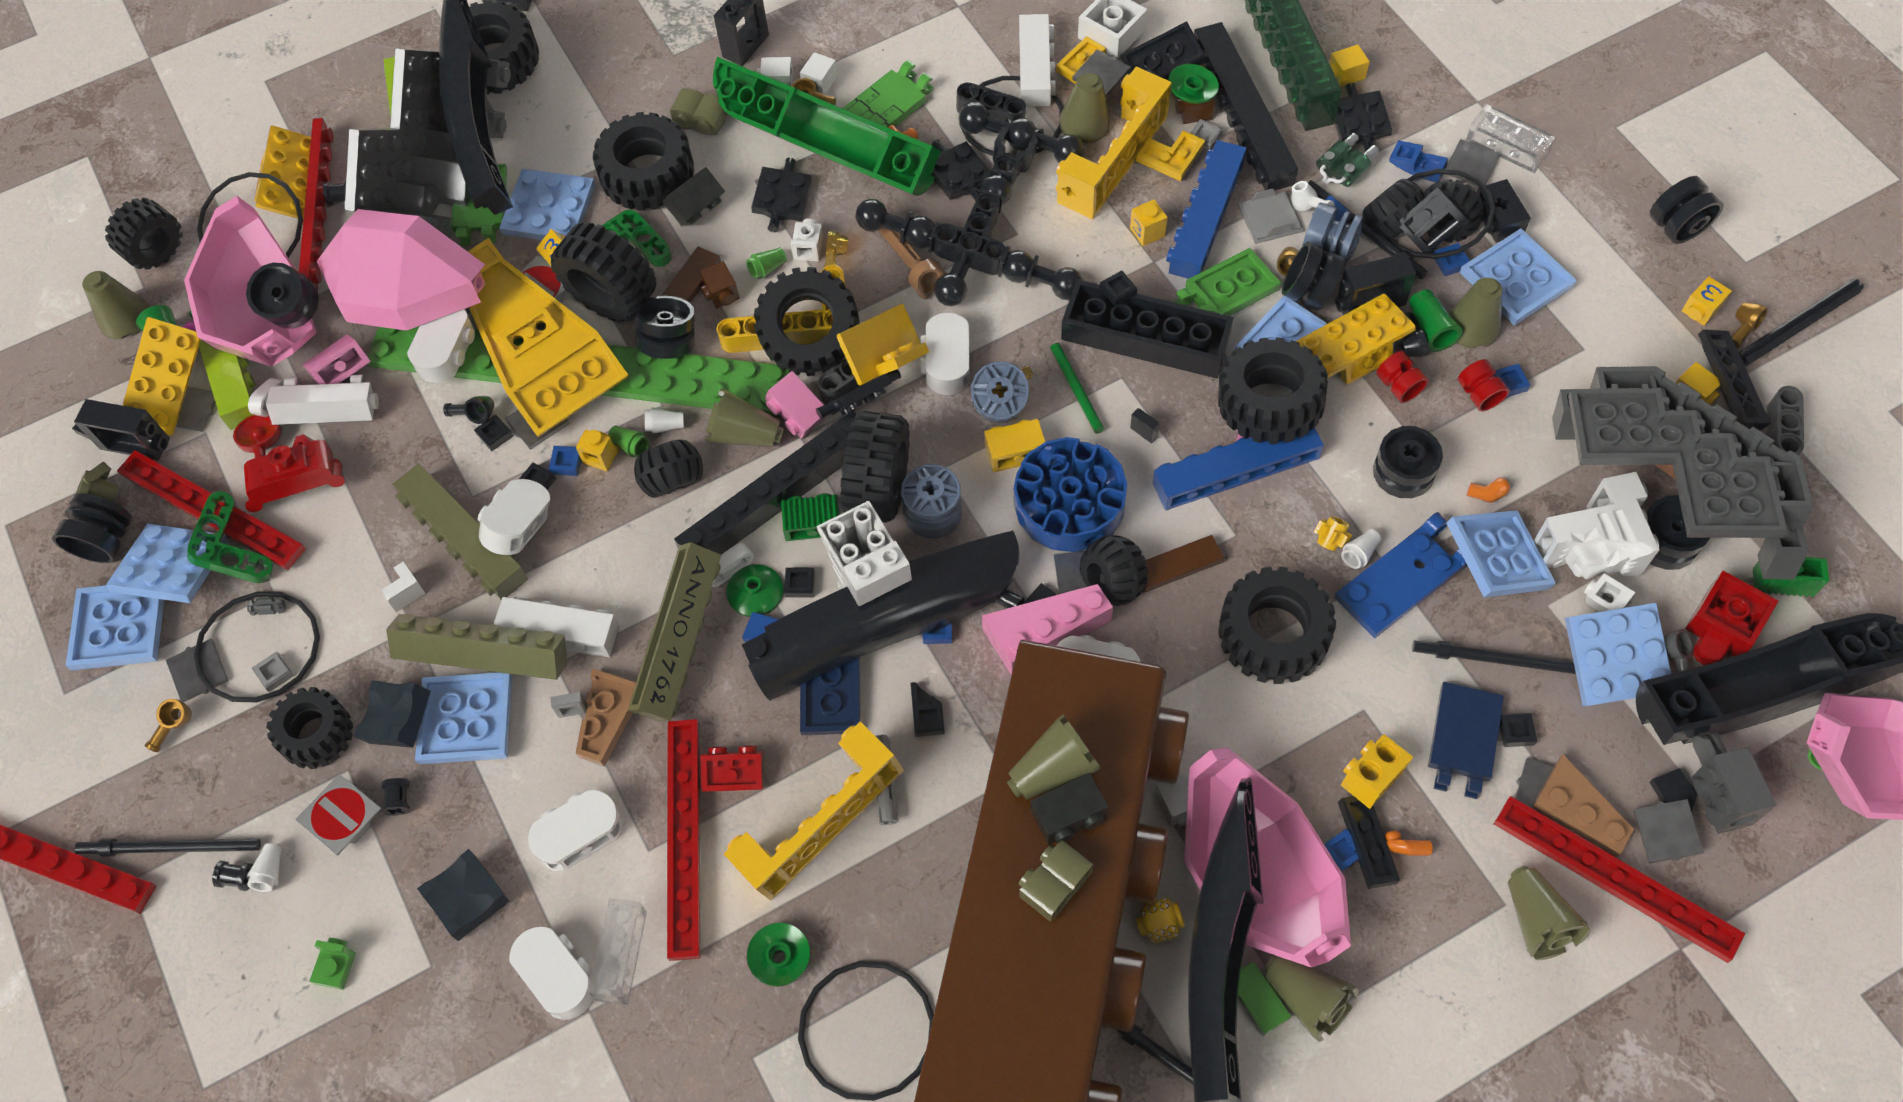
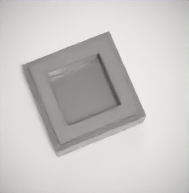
M1200 119L1190 134L1204 139L1205 147L1203 149L1208 151L1213 148L1216 141L1222 135V128Z
M277 651L252 667V670L268 692H271L294 676Z
M580 692L550 697L551 707L559 718L586 713L587 703Z

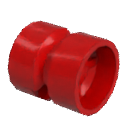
M1404 351L1396 352L1388 357L1376 371V375L1385 386H1391L1392 394L1400 403H1406L1414 399L1429 383V379L1419 368H1413L1414 362Z
M1487 359L1472 363L1457 378L1464 391L1471 394V401L1478 411L1481 412L1499 405L1510 393L1502 378L1494 376L1496 370Z

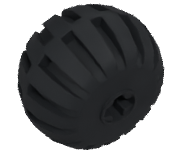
M1400 179L1363 209V221L1386 239L1390 237L1395 238L1404 232L1399 227L1402 225L1399 220L1402 218L1406 220L1407 213L1425 198V194L1416 183L1407 179ZM1412 217L1405 222L1406 225H1410L1413 222Z
M1446 179L1432 184L1424 191L1426 197L1439 186L1470 219L1467 225L1464 227L1461 225L1444 240L1446 242L1453 243V240L1460 242L1467 239V236H1471L1476 231L1482 220L1483 205L1481 198L1472 186L1463 184L1464 181ZM1450 213L1445 215L1427 231V236H1434L1454 217Z
M683 439L669 441L644 451L636 458L634 466L636 483L644 493L652 498L671 494L676 489L686 488L699 482L703 472L701 455L690 442Z
M1109 535L1098 538L1086 548L1081 557V567L1079 569L1080 575L1087 587L1098 584L1111 605L1120 606L1129 604L1142 593L1147 584L1148 566L1145 565L1146 559L1144 555L1142 556V551L1133 541L1122 536ZM1101 574L1105 577V584L1100 582Z

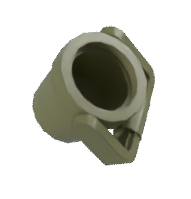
M102 462L90 471L85 470L75 494L95 495L114 502L119 485L106 480L112 468L105 462Z

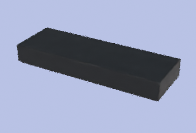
M1354 796L1341 798L1338 801V805L1346 828L1351 834L1356 849L1354 851L1358 855V862L1367 888L1372 889L1396 885L1400 878L1389 847L1386 844V839L1374 806L1369 809Z

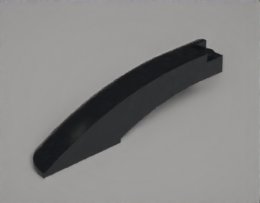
M443 0L439 29V81L447 130L475 209L483 206L484 209L488 208L496 215L513 208L496 162L489 131L486 93L488 68L492 67L467 0Z
M1014 531L973 540L909 561L911 581L861 606H858L849 588L845 587L765 626V633L742 644L750 663L748 667L766 698L771 701L847 662L897 642L933 630L936 632L994 602L1010 586L1016 566L1019 565V544Z
M1860 614L1814 625L1808 630L1719 662L1644 680L1636 693V710L1642 725L1651 723L1663 745L1681 741L1684 745L1692 743L1694 737L1698 735H1706L1714 731L1719 735H1723L1819 705L1825 693L1849 694L1902 673L1903 624L1896 622V617L1886 614Z
M1250 777L1241 778L1219 828L1205 871L1195 915L1188 980V1018L1194 1102H1242L1237 1050L1238 990L1247 937L1257 904H1264L1253 783Z

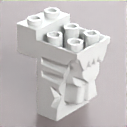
M1637 472L1604 478L1587 504L1586 510L1553 516L1545 520L1534 543L1548 568H1558L1568 564L1576 577H1584L1585 579L1593 578L1603 572L1613 574L1620 571L1623 576L1635 577L1643 574L1660 549L1658 538L1655 534H1652L1647 523V514L1644 509L1640 508L1648 496L1646 485L1640 481Z
M870 501L816 526L829 552L828 556L833 564L832 568L838 577V590L848 587L858 606L912 580L908 560L897 542L892 540Z

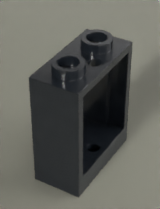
M727 0L713 15L722 57L740 66L746 63L769 36L763 0ZM744 17L745 24L737 32L736 25Z
M1402 253L1345 268L1342 281L1339 283L1338 296L1335 298L1337 310L1345 315L1382 294H1386L1397 307L1405 306L1416 277V272L1407 254Z
M85 399L74 420V423L100 450L131 455L136 450L152 460L159 461L170 439L146 410Z

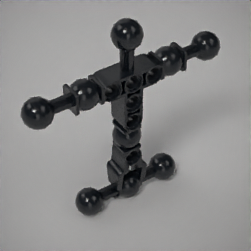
M980 102L965 104L959 112L958 119L962 129L969 134H978L984 130L998 134L994 142L992 157L994 168H991L990 176H987L982 181L979 190L980 195L963 229L951 224H940L939 221L934 224L926 216L913 217L912 211H909L906 219L889 214L884 203L877 199L864 200L857 206L855 213L856 221L859 227L865 231L875 232L884 227L901 233L900 243L904 244L906 240L914 248L923 249L928 247L929 253L934 252L936 256L954 262L950 273L941 275L934 286L938 302L945 306L953 307L959 305L967 296L968 289L964 278L969 268L989 275H998L1000 278L1004 274L1006 279L1014 283L1026 281L1025 287L1029 288L1032 280L1050 285L1055 296L1062 300H1070L1077 279L1084 281L1080 271L1072 267H1064L1058 269L1057 272L1038 265V255H1035L1033 260L1032 256L1024 250L1010 252L1011 246L1005 247L1003 243L990 238L997 222L998 214L1002 210V205H1005L1012 195L1011 186L1020 172L1025 173L1029 170L1037 147L1053 152L1055 159L1060 163L1062 160L1065 161L1071 152L1084 157V143L1081 138L1074 134H1066L1058 139L1045 135L1043 129H1037L1034 123L1027 118H1018L1012 121L1008 117L1004 121L992 117L986 106ZM1008 141L1009 145L1016 150L1026 149V151H1019L1016 156L1013 153H1005V143Z

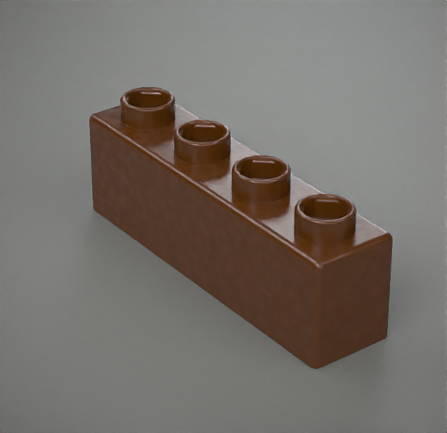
M1024 639L1019 641L914 1102H1121L1122 1088L1119 1085L1092 1080L1091 1078L1101 1026L1130 1032L1134 1028L1146 955L1141 952L1118 948L1116 944L1125 899L1148 904L1156 902L1167 846L1168 830L1141 824L1139 820L1147 779L1169 784L1177 783L1186 739L1189 713L1161 707L1166 680V672L1163 667ZM1064 714L1101 767L1097 772L1092 773L1091 776L1108 805L1107 817L1104 818L1105 821L1100 826L1091 830H1087L1085 827L1075 832V836L1065 842L1094 864L1093 872L1056 918L1050 922L1019 897L1021 889L1019 882L1029 869L1035 871L1042 864L1040 857L1049 846L1030 811V800L1043 794L1028 800L1023 795L1017 798L1007 784V781L1011 779L1008 772L1055 720Z

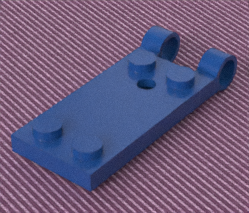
M1439 512L1430 516L1420 528L1336 592L1334 598L1374 639L1468 566L1460 549L1451 557L1433 540L1447 527V520ZM1421 561L1424 563L1425 567L1421 569L1415 567L1414 562Z

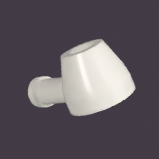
M1306 181L1297 182L1292 187L1291 201L1294 209L1297 211H1306L1312 207L1316 208L1320 202L1335 207L1333 201L1318 198L1316 191Z

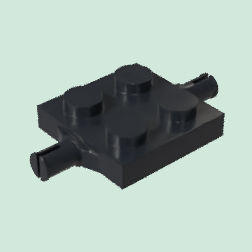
M1352 82V85L1348 83L1345 86L1348 94L1347 97L1330 100V110L1340 143H1343L1352 133H1355L1359 138L1355 143H1362L1366 152L1374 145V140L1391 136L1392 127L1380 90L1358 94L1356 84Z
M939 139L933 141L931 145L941 151L931 174L935 177L934 181L950 200L962 195H971L976 201L980 195L979 190L982 181L987 176H990V169L967 141L949 149L945 148Z
M790 157L786 158L784 169L762 166L751 206L752 213L762 214L770 218L768 230L772 232L774 227V233L778 232L780 220L790 219L802 222L812 183V175L793 171L796 160L791 158L790 162Z
M896 369L883 374L839 397L835 401L831 399L825 405L816 408L817 415L820 419L841 412L842 416L863 405L862 400L867 404L887 393L885 387L901 378L900 371Z

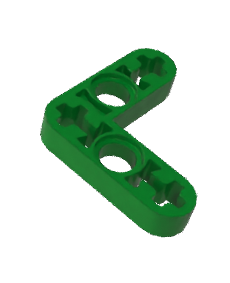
M625 210L602 224V226H605V229L613 230L621 238L629 240L653 266L663 267L671 261L672 255L668 244L635 210ZM628 221L631 223L634 222L636 227L634 230L633 227L628 223ZM647 234L651 236L646 242L638 241L641 235ZM655 247L656 250L663 255L660 256L659 254H655L653 248Z
M222 491L210 494L188 543V561L195 566L249 582H266L271 577L273 568L272 561L268 557L221 543L233 512V497ZM219 502L225 503L219 512V516L214 515L216 505ZM207 523H213L218 526L219 530L214 534H208L202 530V527ZM202 541L207 542L205 553L202 556L196 555V551H199ZM226 555H233L238 559V563L234 566H227L221 559ZM247 560V565L245 567V570H243V561ZM258 565L263 566V570L260 573L254 572Z

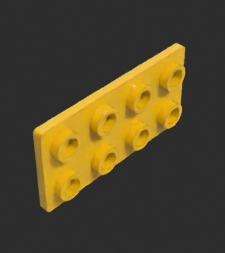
M271 125L259 173L270 174L288 184L299 199L304 219L311 137ZM258 178L254 201H256L255 206L298 219L295 203L285 188L270 179Z
M1382 294L1300 338L1296 342H1299L1302 348L1306 346L1311 349L1313 356L1317 355L1321 359L1328 374L1327 378L1340 372L1341 379L1348 385L1379 368L1388 357L1393 355V342L1415 331V324L1386 294Z
M899 304L837 334L840 347L860 386L929 353L926 343L920 342L904 304Z
M148 317L122 406L146 410L169 436L174 435L201 339L198 338L197 332Z

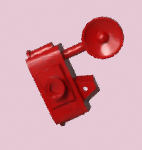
M252 415L241 421L234 430L233 439L238 448L244 452L254 453V459L244 464L246 495L248 496V501L245 503L246 510L258 512L263 508L264 503L326 484L332 487L342 486L345 483V478L342 475V464L338 459L333 458V453L327 442L320 439L313 440L302 434L295 437L292 447L277 446L266 455V450L276 444L281 436L282 429L280 424L272 425L270 416L262 417L258 415Z

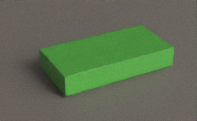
M1253 961L1243 967L1240 972L1238 999L1264 1036L1289 1020L1291 1015Z

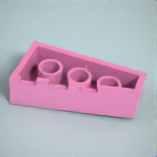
M1096 584L982 615V630L1012 675L1020 640L1024 639L1057 646L1061 640L1068 636L1080 637L1081 635H1087L1111 622L1113 606L1099 585Z

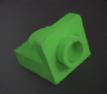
M329 937L327 942L316 940L314 947L319 949L320 952L309 982L314 985L343 990L356 953L347 947L346 941Z

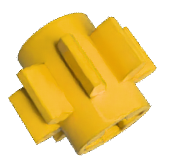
M1332 515L1329 516L1328 520H1319L1314 530L1319 535L1317 543L1331 551H1336L1338 546L1343 548L1352 537V534L1347 532L1349 524L1343 519Z

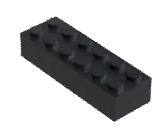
M1076 280L1062 320L1061 340L1218 378L1230 339L1234 317L1141 294H1136L1114 306L1099 288L1100 284Z

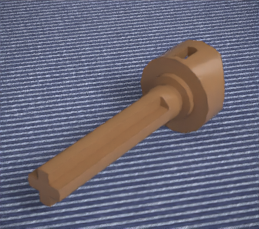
M884 227L878 230L911 270L908 278L910 285L921 298L928 299L934 292L936 281L941 275L947 273L934 259L922 260L906 240L904 244L900 243L901 233Z

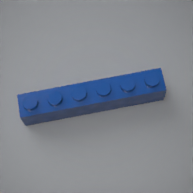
M1217 140L1213 150H1208L1205 159L1206 169L1201 168L1197 180L1199 186L1198 188H1193L1189 202L1192 203L1191 207H1186L1183 213L1182 222H1184L1183 227L1178 226L1174 237L1176 245L1175 247L1170 246L1166 262L1170 263L1169 274L1189 279L1203 272L1242 170L1246 147Z
M1315 428L1309 430L1308 434L1298 438L1296 436L1294 441L1287 443L1284 440L1278 441V444H1269V441L1258 443L1254 442L1253 438L1243 437L1233 444L1224 447L1221 445L1216 446L1209 452L1200 455L1192 454L1182 461L1173 464H1162L1154 470L1153 486L1166 511L1320 459L1324 444Z

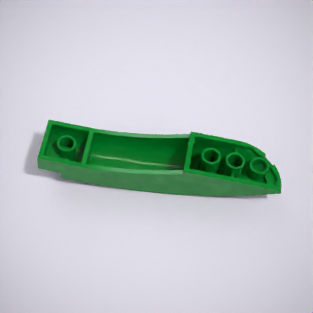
M720 57L716 58L713 69V88L717 91L719 98L717 101L731 117L915 196L925 193L933 183L935 177L931 174L941 152L934 146L858 116L765 75Z

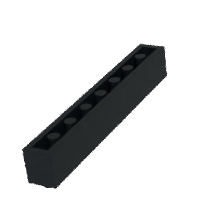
M1219 22L1194 29V35L1207 59V62L1201 65L1210 70L1218 80L1219 88L1216 95L1219 107L1225 110L1227 122L1231 128H1234L1239 146L1246 147V159L1248 164L1252 165L1255 170L1257 182L1262 184L1264 190L1273 189L1276 191L1293 186L1296 182L1298 167L1223 23Z
M853 410L675 537L674 540L677 548L680 545L691 542L722 555L781 512L782 500L787 501L794 496H803L839 470L844 461L848 433H850L851 424L857 414Z

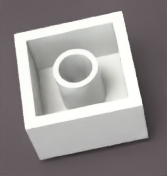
M1095 0L1079 16L1078 38L1080 40H1083L1086 36L1106 47L1107 55L1115 56L1118 60L1120 55L1124 54L1146 31L1148 9L1132 0Z

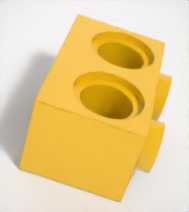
M1385 734L1376 743L1370 740L1360 752L1362 755L1361 759L1358 761L1354 757L1343 770L1346 777L1341 786L1369 809L1402 775L1413 759L1412 755Z

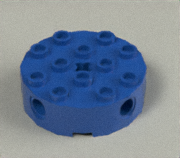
M1071 437L1046 441L1026 455L1016 473L1013 497L1018 522L1032 540L1051 550L1067 552L1086 550L1098 538L1113 535L1123 520L1127 480L1119 461L1108 449L1098 444L1094 446L1088 442H1080L1079 438Z

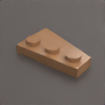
M592 668L590 677L592 685L590 692H587L586 703L588 705L585 719L581 722L576 755L581 759L605 767L633 714L627 710L636 682Z
M1563 754L1558 758L1532 806L1616 858L1623 852L1634 830Z

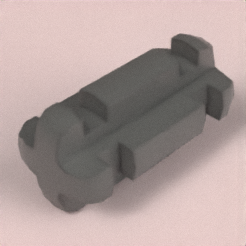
M273 597L257 598L256 601L250 599L248 600L247 611L252 616L257 613L259 615L276 614V611L281 614L285 609V601L281 597H276V600Z

